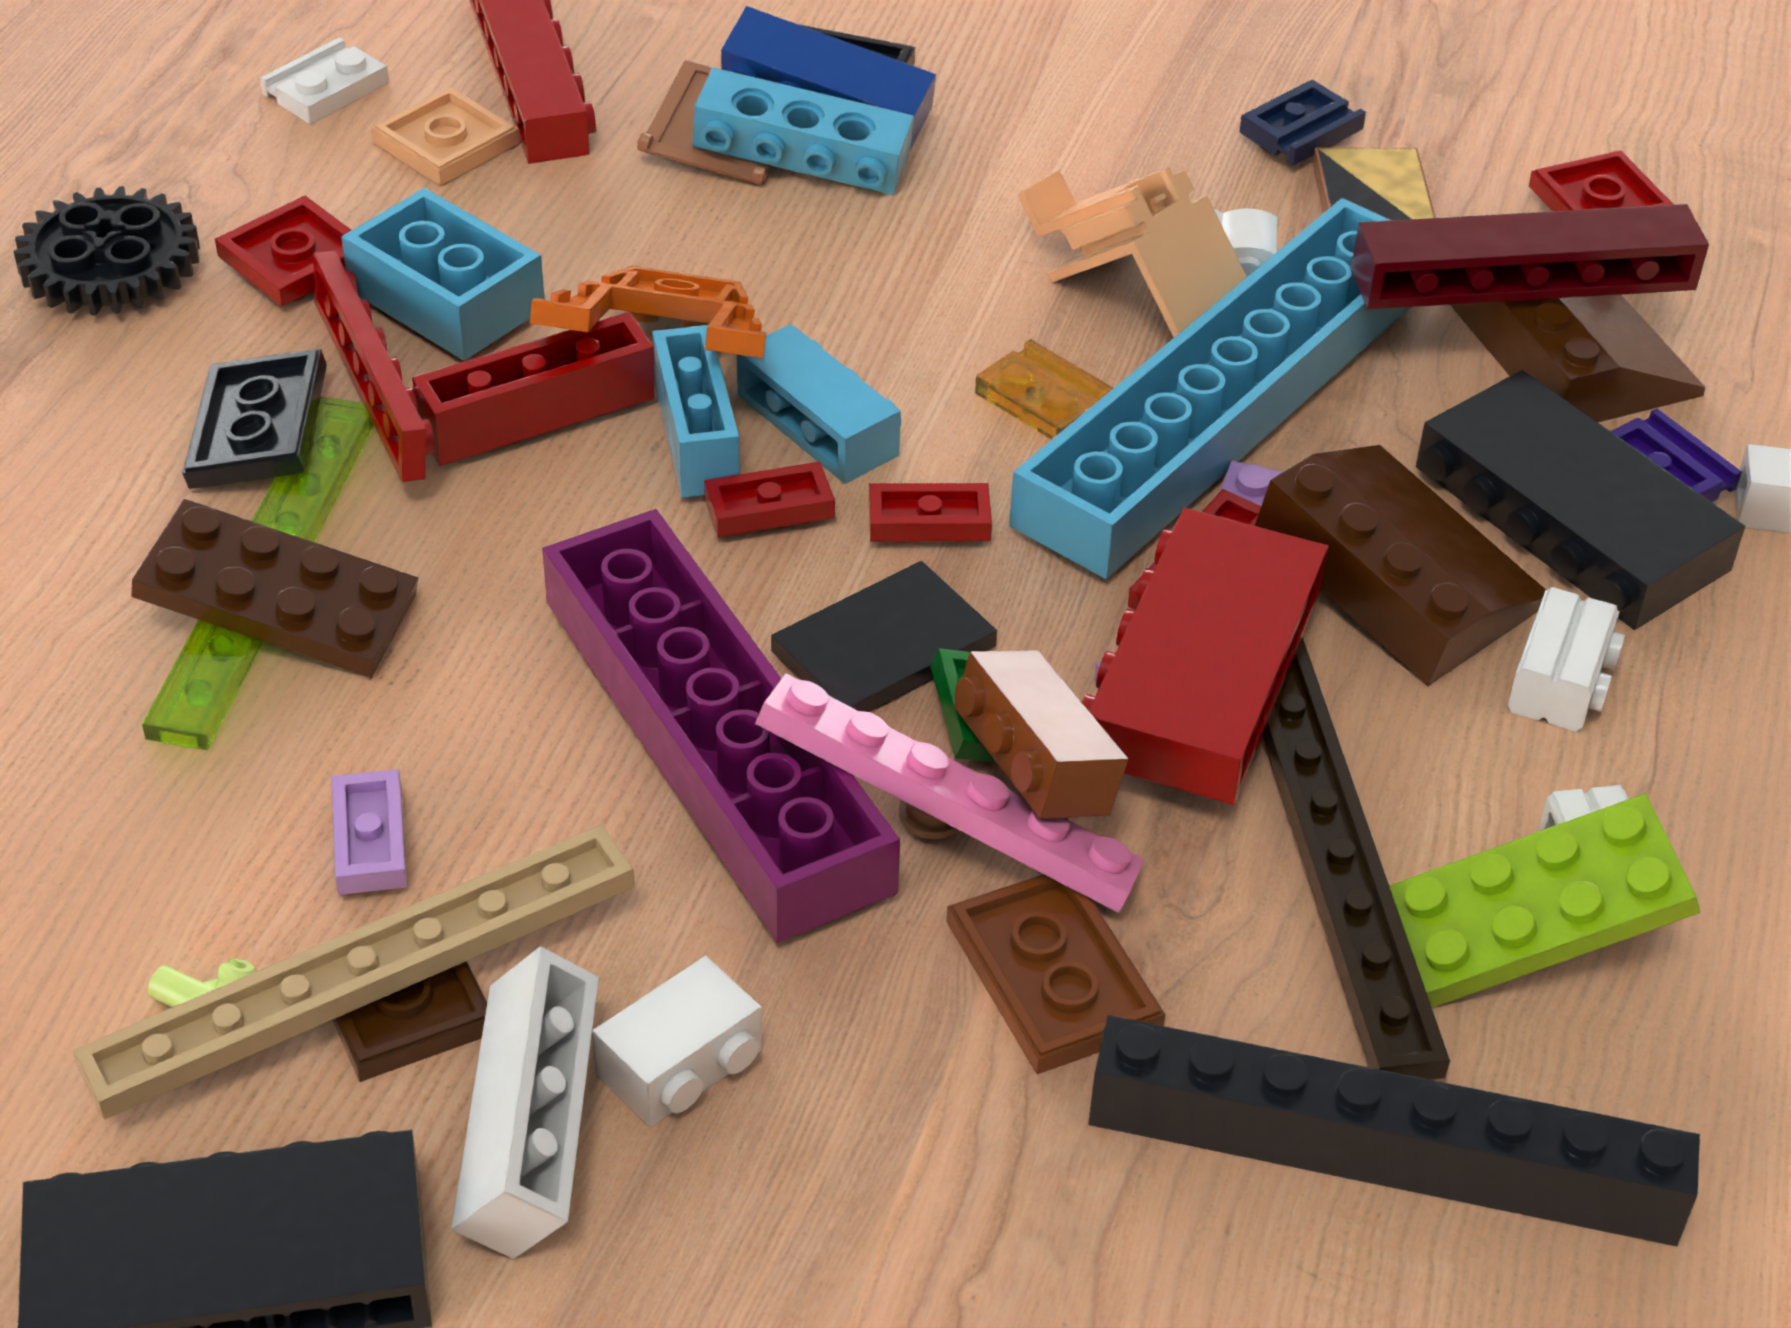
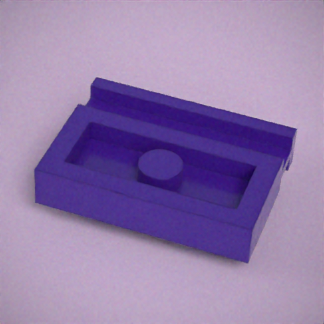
M1658 408L1652 410L1649 418L1645 420L1638 417L1610 431L1710 502L1717 500L1720 492L1728 490L1731 493L1737 489L1742 471Z

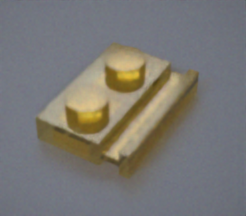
M1032 339L1025 342L1024 350L1018 353L1013 350L977 374L975 383V394L1051 440L1113 389L1112 386Z

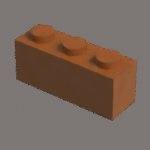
M1038 650L970 652L963 677L957 682L955 688L954 708L1039 819L1110 816L1128 758Z

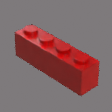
M630 312L598 321L589 332L567 330L412 377L418 414L421 419H428L432 426L434 435V452L432 455L438 465L443 466L654 399V346Z

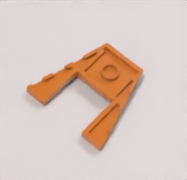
M629 266L603 275L601 282L585 281L579 283L576 296L570 297L571 290L562 289L551 293L550 301L535 298L531 303L530 324L589 332L609 309L625 311V313L630 312L636 322L653 323L657 322L659 316L681 319L680 326L682 327L708 325L705 350L764 358L767 334L761 331L762 324L759 318H754L755 310L752 305L748 304V296L740 281Z

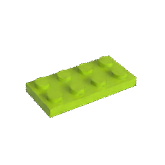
M1646 793L1389 885L1432 1008L1700 913L1697 896Z

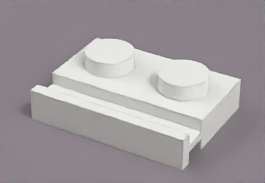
M340 37L260 77L262 93L265 97L268 98L272 95L277 97L278 105L309 124L326 117L389 83L387 65L355 46L349 49L346 48L344 40Z

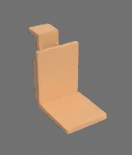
M1166 167L1078 203L1075 202L1059 171L1047 175L1018 194V198L1038 237L1060 229L1061 233L1065 234L1072 250L1080 247L1082 249V252L1048 272L1052 282L1132 254L1173 337H1176L1247 277L1208 196L1206 195L1193 201L1190 200L1188 194L1195 189L1186 170L1173 174L1170 167Z

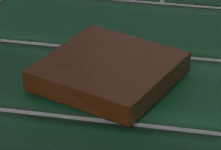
M466 961L335 1018L333 1023L359 1082L482 1039L487 1002Z

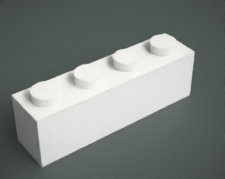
M541 946L490 985L451 1226L452 1231L512 1259H515L568 1222L599 980L598 976Z

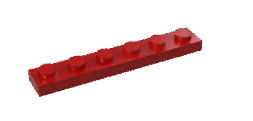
M336 251L313 253L314 303L401 482L426 479V455H431L434 452V435L431 423L428 419L420 418L415 392L412 387L405 388L402 382L401 367L396 357H389L382 328H375L373 326L369 302L367 299L359 298L354 273L352 271H345Z

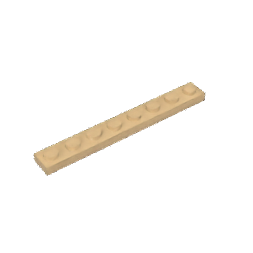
M601 824L73 1050L78 1069L105 1120L635 887L634 869Z

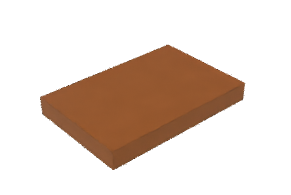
M1043 874L947 906V924L1036 1074L1099 1053L1108 1015L1164 1026L1166 1014L1091 898Z

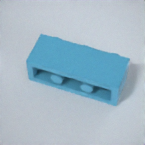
M789 324L766 336L764 358L737 355V395L816 461H820L822 466L844 484L899 456L901 411L890 399L881 396L861 380L852 369L846 368L827 353L817 341L811 340L794 325Z
M708 325L652 331L654 384L681 498L704 495V480L740 474L739 434L717 351L705 350Z

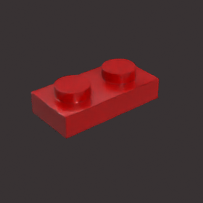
M820 461L704 480V498L718 537L835 518V498Z
M869 483L870 542L991 541L992 517L989 483Z

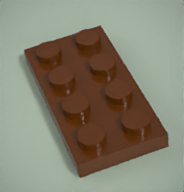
M183 499L133 577L131 597L372 678L416 596L419 577Z

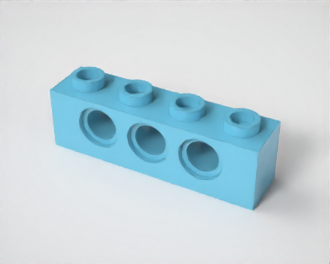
M712 67L694 106L692 147L894 195L909 157L914 116Z

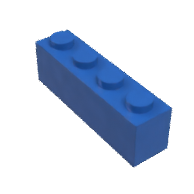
M748 6L743 10L721 49L722 70L913 115L910 150L933 107L936 74Z

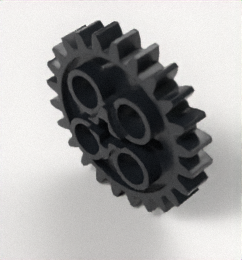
M119 186L113 195H105L101 187L96 188L94 196L91 198H85L82 194L75 192L73 193V203L66 204L59 200L52 201L54 206L53 213L37 210L35 212L37 223H23L24 235L15 237L17 249L14 250V257L23 287L31 288L34 299L46 296L47 304L50 308L66 301L68 313L71 314L83 305L89 306L91 316H96L102 306H110L115 314H120L124 303L130 302L134 307L142 309L144 297L150 296L162 301L164 300L162 288L166 287L176 290L182 288L180 277H192L194 274L192 264L200 262L198 253L200 244L197 227L193 225L192 214L190 212L183 213L179 201L167 204L166 194L161 193L148 199L145 188H141L132 196L126 195L124 186Z

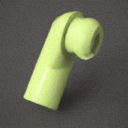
M231 959L229 962H224L219 966L217 979L201 982L164 965L158 968L151 977L148 984V995L172 1008L252 974L257 970L251 963L245 960Z

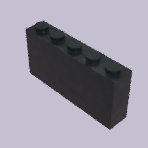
M1523 370L1424 423L1416 468L1590 598L1616 605L1617 610L1620 611L1618 618L1633 630L1643 626L1732 570L1746 527Z
M412 1129L396 1132L373 1131L359 1137L315 1143L298 1141L284 1147L241 1153L224 1151L214 1153L208 1157L166 1163L142 1162L129 1168L85 1174L68 1172L48 1179L23 1182L18 1328L432 1327L420 1176Z

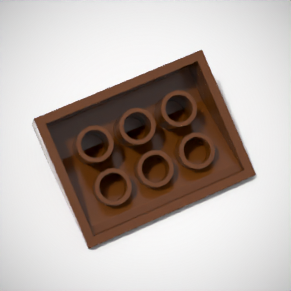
M1622 295L1450 305L1509 376L1520 370L1525 371L1596 422L1704 396L1706 387Z
M1381 445L1312 454L1272 478L1255 526L1328 545L1321 590L1427 686L1537 613L1546 590Z

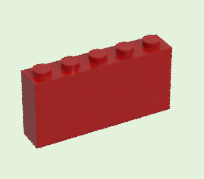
M1185 507L1173 531L1169 529L1162 531L1154 563L1157 566L1155 570L1145 568L1136 593L1135 602L1138 606L1135 611L1126 609L1121 618L1116 638V645L1119 647L1116 653L1106 651L1102 658L1096 680L1097 694L1096 696L1086 694L1082 700V704L1128 758L1124 774L1231 805L1235 804L1321 592L1328 545Z

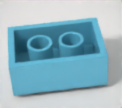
M426 188L419 190L341 236L346 272L352 271L354 273L358 296L362 299H367L373 306L463 361L529 320L533 299H545L542 258L539 253Z

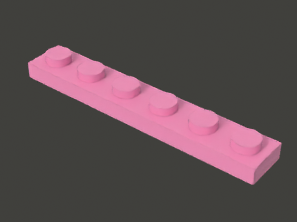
M785 674L764 702L755 722L756 725L1117 913L1120 912L1129 896L1144 859L1131 853L1121 842L1110 837L1098 836L1069 821L1068 818L1039 819L1021 795L1008 789L998 778L988 774H979L948 758L938 747L929 743L917 742L888 727L880 717L869 712L857 711L828 696L825 690L815 683L797 680Z

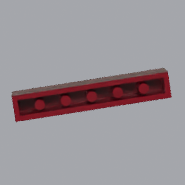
M1687 204L1371 221L1358 223L1351 270L1367 310L1691 291L1697 289L1709 243Z

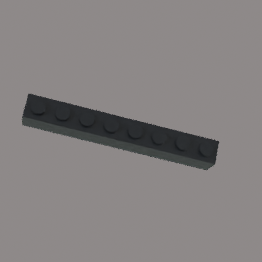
M1111 1015L1107 1017L1094 1074L1088 1125L1676 1247L1679 1244L1698 1195L1700 1134Z

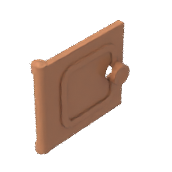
M684 60L647 132L641 133L637 141V150L763 185L771 165L692 147L694 106L712 67Z

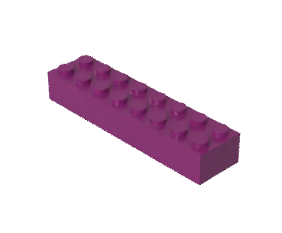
M657 509L542 548L547 604L777 943L898 894L900 838L852 774L755 724L764 702L782 678Z

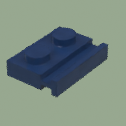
M1311 79L1241 115L1239 133L1274 155L1284 153L1288 156L1287 163L1294 166L1313 156L1315 147L1328 148L1363 130L1366 111L1362 109L1355 112L1348 108L1349 101Z

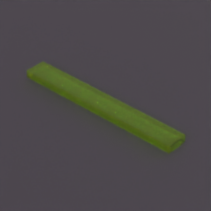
M320 397L305 473L275 477L252 522L315 542L374 427L364 403ZM198 620L142 723L145 739L208 750L263 641Z

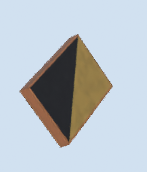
M1315 147L1312 163L1323 213L1341 198H1344L1389 220L1436 218L1418 148Z

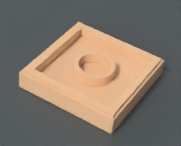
M452 87L444 89L371 128L372 139L375 145L439 186H443L520 144L519 128Z

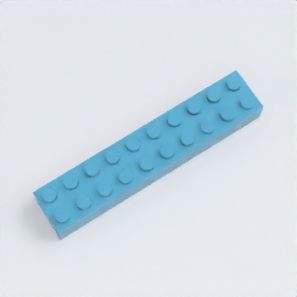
M1344 198L1336 202L1013 472L1009 526L1107 580L1182 512L1184 507L1187 508L1228 471L1231 460L1237 462L1241 460L1410 308L1367 310L1351 270L1358 223L1389 221V219Z

